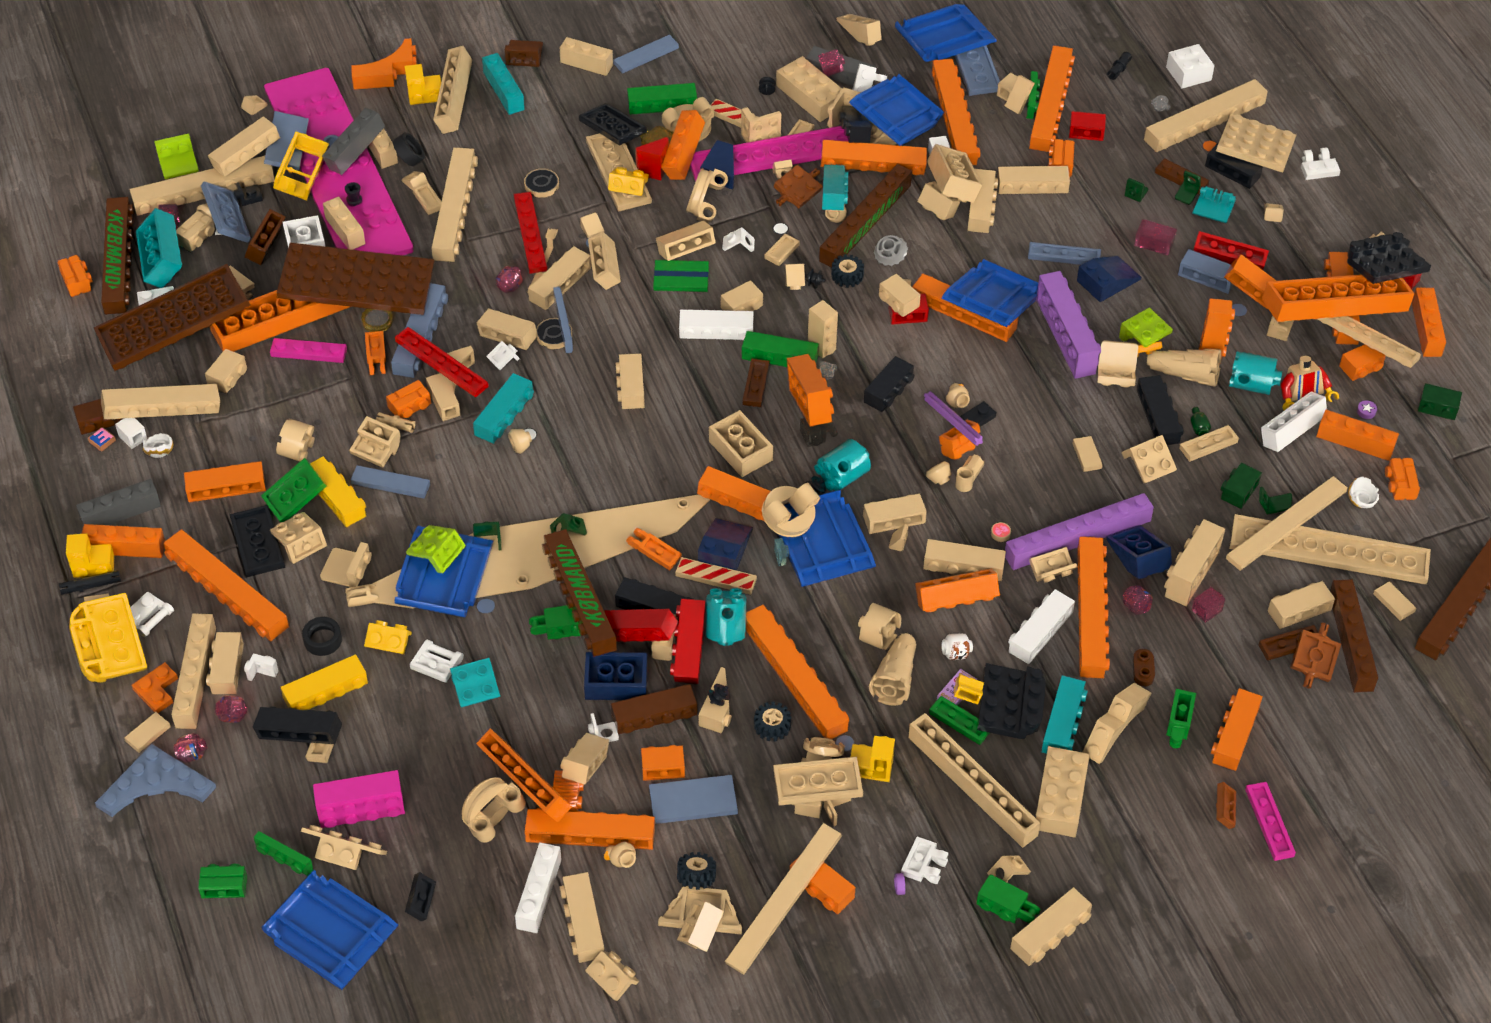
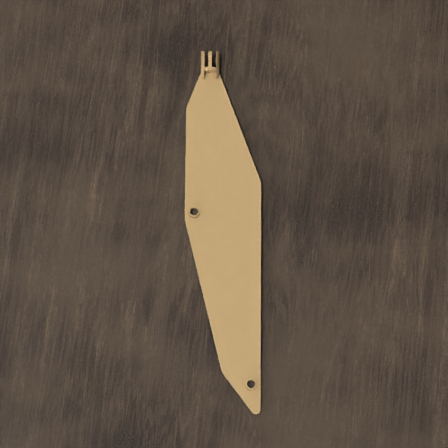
M692 495L575 514L572 516L584 520L587 534L584 536L570 531L567 532L583 567L586 568L634 549L626 540L631 536L642 542L634 534L636 528L648 534L650 533L658 539L677 532L710 499L704 498L701 495ZM557 518L501 526L500 551L498 550L497 535L478 537L493 540L494 542L476 598L528 590L555 580L554 568H550L548 555H544L542 544H544V535L551 533L550 525ZM561 523L557 525L556 532L561 530ZM401 569L373 584L345 589L348 607L378 603L414 608L395 604V597L398 596L396 584Z

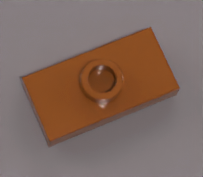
M1225 782L1217 784L1216 820L1228 829H1231L1236 825V791Z

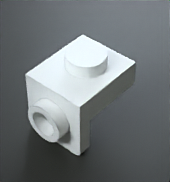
M254 653L244 667L249 681L253 680L256 673L276 677L279 671L276 659Z

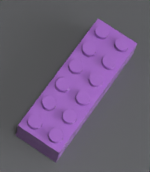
M1061 271L1040 275L1036 301L1074 378L1096 374L1101 347L1099 343H1096L1094 333L1089 329L1085 316L1083 317L1080 305L1076 303L1074 293L1068 287L1067 279L1063 277Z

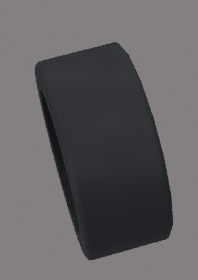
M403 132L393 140L396 153L409 166L413 167L425 158L422 146L411 134Z
M325 616L316 617L305 624L302 630L304 646L313 655L326 656L332 654L341 645L342 635L340 626L332 618ZM326 629L334 633V636L324 643H316L310 639L311 635L319 630Z

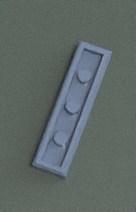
M668 35L614 59L613 63L623 74L678 49L679 44L671 35Z
M1030 242L1028 259L1082 265L1093 258H1100L1101 249Z
M553 287L554 302L565 352L571 353L573 351L572 336L561 288Z
M356 466L351 477V484L424 499L430 486V480Z

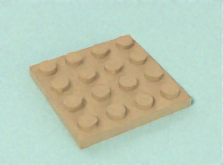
M1230 114L1216 151L1283 173L1296 134L1288 130L1277 129L1272 125L1259 123L1257 120L1243 118L1241 115Z

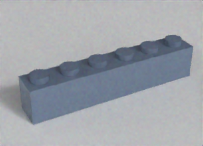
M430 283L424 315L411 314L405 329L409 327L428 341H432V333L437 329L438 318L442 317L443 306L448 302V294H446L444 285ZM398 344L391 361L393 374L415 378L417 371L421 369V359Z

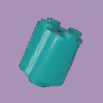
M1237 351L1229 387L1270 395L1272 386H1280L1283 371H1279L1276 368L1278 359Z
M848 439L820 457L814 469L825 480V487L828 491H838L869 472L871 463L867 449L857 441Z
M713 588L710 589V594L706 597V637L718 642L719 645L729 646L734 642L744 639L746 636L747 597L742 594L741 589L732 588L730 591H722L721 589Z

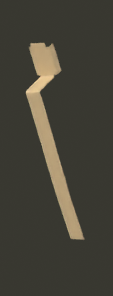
M548 228L545 235L547 238V249L544 253L546 264L553 250V239H555L558 229L550 230ZM543 272L536 273L532 283L539 279Z

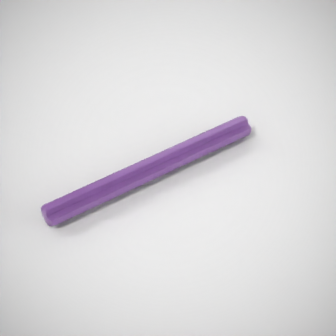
M929 391L928 394H924V400L974 445L978 446L983 443V437L933 392Z

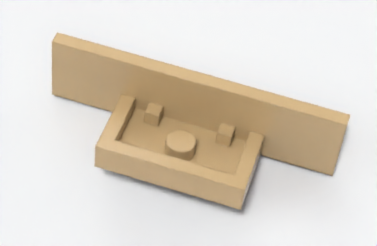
M310 825L309 828L302 827L301 832L321 837L315 858L357 870L362 850L380 855L387 854L386 850L381 849L382 845L369 842V845L362 844V839L350 836L349 839L342 838V833L330 830L328 834L322 832V827Z

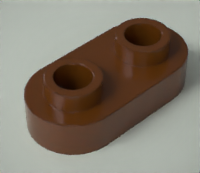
M1139 649L1133 656L1134 681L1143 687L1150 686L1155 678L1154 656L1147 649Z

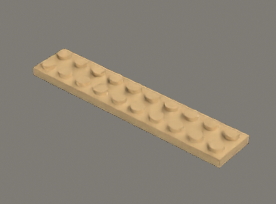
M1235 514L1229 549L1234 550L1272 521ZM1300 526L1262 555L1427 585L1431 549Z

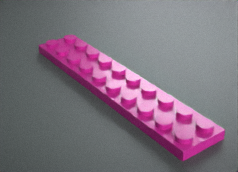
M841 126L733 145L734 175L772 169L774 162L791 160L792 165L821 160L823 140L848 141V138L844 135V129ZM711 149L694 153L690 168L695 182L700 172V167Z

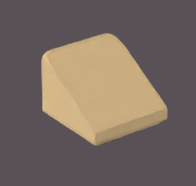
M257 95L244 96L241 108L250 115H254L268 104Z
M417 171L402 179V182L412 190L428 183L425 174Z
M1264 204V220L1281 222L1284 211L1283 206L1279 204Z
M596 213L580 218L581 228L588 238L602 231L604 232Z
M904 524L892 534L889 544L890 549L904 550L908 536L907 524Z

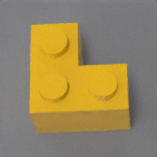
M422 64L405 66L410 105L437 102L441 86L440 75L424 77Z
M87 533L67 535L66 556L74 578H84L114 571L115 556L111 544L91 545Z
M874 736L872 747L864 744L852 745L850 757H857L861 778L890 782L894 755V738Z

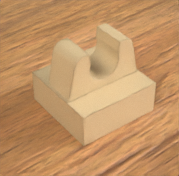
M792 161L774 162L772 170L778 180L782 177L781 173H787L791 170Z

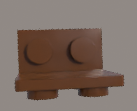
M510 40L509 45H505L506 65L539 67L543 42Z

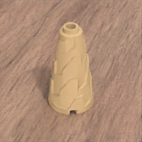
M1220 349L1153 351L1152 354H1148L1147 365L1152 370L1182 377V379L1195 381L1203 385L1217 386L1220 374L1219 363H1221Z
M908 633L901 634L895 639L869 684L871 695L874 697L876 694L879 697L878 701L886 705H901L903 700L907 701L910 694L916 641Z

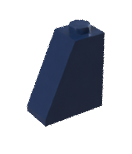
M717 140L700 169L704 168L707 171L717 169L725 172L728 177L725 187L732 190L734 188L733 145ZM721 177L714 178L717 184L724 183Z

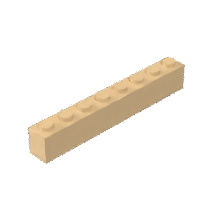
M1254 79L1146 127L1144 140L1156 152L1161 151L1198 133L1207 131L1216 125L1222 124L1229 119L1230 114L1241 115L1258 106H1262L1265 104L1268 91Z
M453 148L432 244L434 261L455 262L456 255H459L460 246L458 242L462 241L461 229L465 227L464 216H467L466 204L470 203L469 191H472L473 188L471 180L475 178L474 167H477L478 157L475 156L474 149Z
M265 156L248 160L226 177L213 168L129 190L136 214L139 216L151 213L155 208L163 210L205 199L201 184L204 181L232 190L233 192L237 189L235 184L237 182L240 183L241 188L274 182L272 166L264 164Z
M926 713L910 724L908 738L1022 848L1038 837L1040 822Z

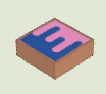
M103 427L88 437L89 443L101 452L116 441L115 436Z

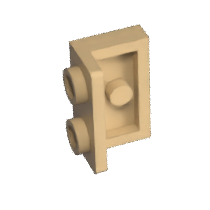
M1067 547L1029 559L1037 582L1042 580L1044 583L1053 581L1055 576L1060 574L1062 577L1073 574V570L1078 567L1076 563H1072Z
M601 951L585 971L613 1000L618 1001L631 984L637 985L639 980L635 977L636 973L630 967L624 966L620 962L621 958L615 952Z

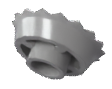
M885 236L875 246V259L879 263H883L884 266L899 264L907 255V243L898 236Z

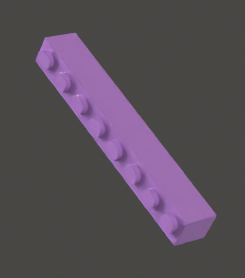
M1145 493L1007 541L1005 558L1011 568L1016 570L1030 565L1029 559L1065 547H1067L1068 551L1077 548L1079 537L1105 538L1108 535L1150 522L1154 507Z

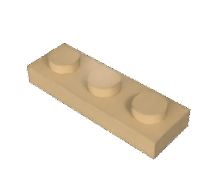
M1227 425L1181 443L1179 449L1190 462L1238 443L1239 437Z

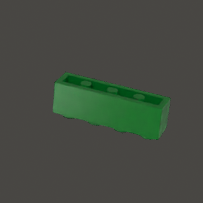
M695 83L627 88L629 114L664 112L668 108L693 104L697 99Z
M746 331L742 344V359L751 361V359L768 360L772 365L787 367V358L809 354L810 358L815 360L816 363L819 343Z

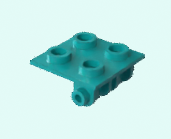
M1208 186L1202 187L1192 214L1227 223L1235 204L1236 196H1233V193H1223L1222 190L1220 194H1217L1218 189L1214 192L1213 188Z
M490 658L450 668L452 682L455 685L460 707L500 697Z

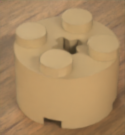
M287 419L279 435L282 438L281 443L277 442V454L296 461L307 458L308 447L312 448L315 437H312L314 426L293 419Z
M872 603L867 614L859 620L858 626L861 628L859 640L879 649L887 650L897 637V634L894 633L896 627L900 629L901 615L891 609Z

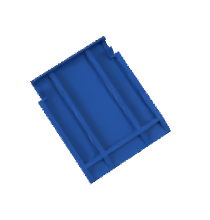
M954 4L908 20L904 19L903 26L898 21L895 23V28L925 62L935 59L942 60L997 42V39L963 4Z
M900 74L897 77L894 76L890 81L886 79L859 93L849 101L855 109L899 146L935 127L944 114L942 109Z
M983 259L982 263L979 262L977 268H971L952 284L943 294L942 299L1008 327L1036 301L1038 282Z
M841 490L819 495L820 500L818 504L814 505L815 519L807 532L797 537L779 535L802 587L876 567L872 552L849 504H845L844 497H841ZM790 503L784 505L791 514L788 521L799 516Z
M416 527L411 543L419 537L425 527ZM458 534L466 546L443 574L437 573L429 559L406 555L396 584L398 596L395 597V604L465 618L469 606H474L494 541Z
M313 870L261 928L268 936L274 939L275 946L342 990L398 927V924L388 915L330 878L327 881L323 875L319 878L316 871Z

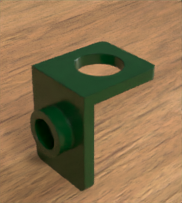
M1185 170L1184 182L1175 195V200L1190 205L1201 188V177Z
M1128 178L1124 196L1141 202L1148 192V188L1143 183Z
M1260 487L1259 502L1267 515L1287 511L1292 507V494L1288 493L1269 497L1265 489Z
M565 513L561 514L550 525L551 533L556 532L557 525L561 523V530L566 529L567 531L584 536L587 534L582 518Z
M486 521L473 524L474 537L497 535L498 550H501L499 522Z

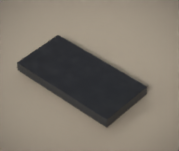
M607 103L579 115L580 122L619 146L647 133V127Z
M268 505L230 514L246 578L285 568L278 539L270 531V529L274 528Z

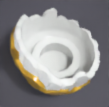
M155 434L147 440H143V451L154 458L164 457L172 451L173 440L168 434Z
M1366 477L1355 478L1348 490L1349 499L1359 508H1372L1379 500V494L1377 493L1379 489L1371 484V479Z

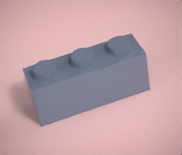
M1188 249L1180 263L1179 276L1229 294L1234 285L1224 278L1231 264Z

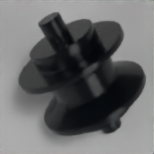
M763 77L760 79V93L771 95L775 92L776 81L773 78Z
M812 268L811 272L809 271L808 274H805L808 286L814 283L816 288H818L822 282L826 281L821 270L815 273Z
M812 476L811 481L805 482L809 483L818 495L826 490L823 478Z
M715 684L714 690L708 691L710 703L723 706L725 704L724 700L730 699L728 686Z

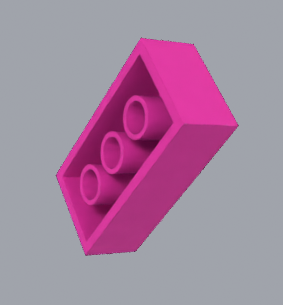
M398 770L313 784L315 806L320 827L332 828L342 824H355L366 820L374 821L378 818L396 817L405 814Z

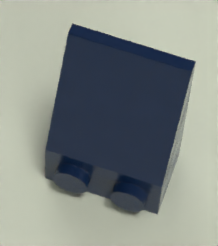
M1119 256L1093 258L1080 265L1077 282L1099 302H1102L1140 281L1142 277Z
M715 518L699 546L698 561L737 571L753 527Z
M1141 525L1106 536V540L1127 571L1137 579L1146 578L1154 573H1161L1172 565L1171 546Z

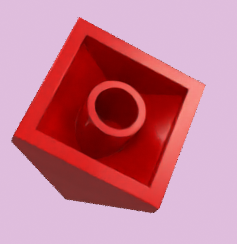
M667 137L635 148L636 167L638 170L643 171L644 174H649L648 178L661 181L665 174L661 166L669 147Z

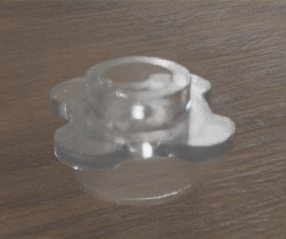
M1162 95L1157 96L1151 101V104L1154 105V110L1158 112L1169 110L1171 107L1168 104V98Z
M826 361L820 362L819 369L822 378H833L837 365Z

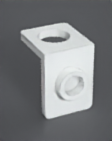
M741 227L724 236L722 249L726 251L741 243L752 252L754 251L755 239ZM745 236L749 239L750 245L746 242Z
M594 713L590 714L589 734L603 737L601 731L610 729L613 734L610 737L603 738L609 739V742L619 740L614 722L597 725Z

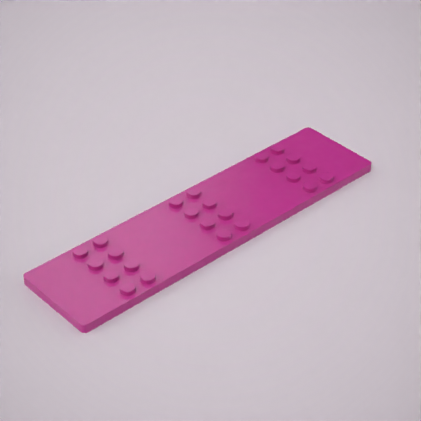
M322 68L264 85L265 93L274 112L278 111L309 118L306 135L319 140H324L329 135L339 137L354 121L329 68ZM367 148L343 175L329 170L327 164L323 161L310 193L335 248L347 249L326 220L323 203L339 196L363 228L365 245L353 250L402 256L413 253V244ZM303 151L299 167L301 172L312 175L319 157ZM304 177L306 184H308L310 178ZM351 182L358 183L361 187L362 203L356 206H350L346 201L347 193L345 192V186Z

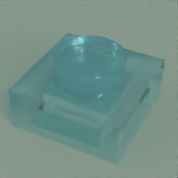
M782 538L774 539V552L778 566L786 565V557H789L788 546L784 545Z

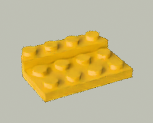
M126 593L83 602L72 612L69 630L80 669L89 681L106 682V679L147 670L146 660Z

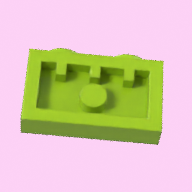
M189 134L154 141L164 179L199 172Z
M1149 307L1121 323L1119 338L1123 342L1135 338L1146 348L1171 334L1173 329Z
M428 525L423 529L419 537L411 543L406 553L409 556L429 559L437 573L443 574L466 545L455 529Z

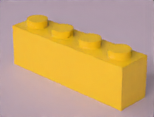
M323 456L310 463L327 485L319 493L320 497L345 527L366 517V504L364 500L356 496L353 487L346 484L345 478L341 473L338 474L331 461L328 462Z
M355 654L281 686V691L288 708L307 710L323 705L336 697H341L354 689H359L368 684L366 671Z

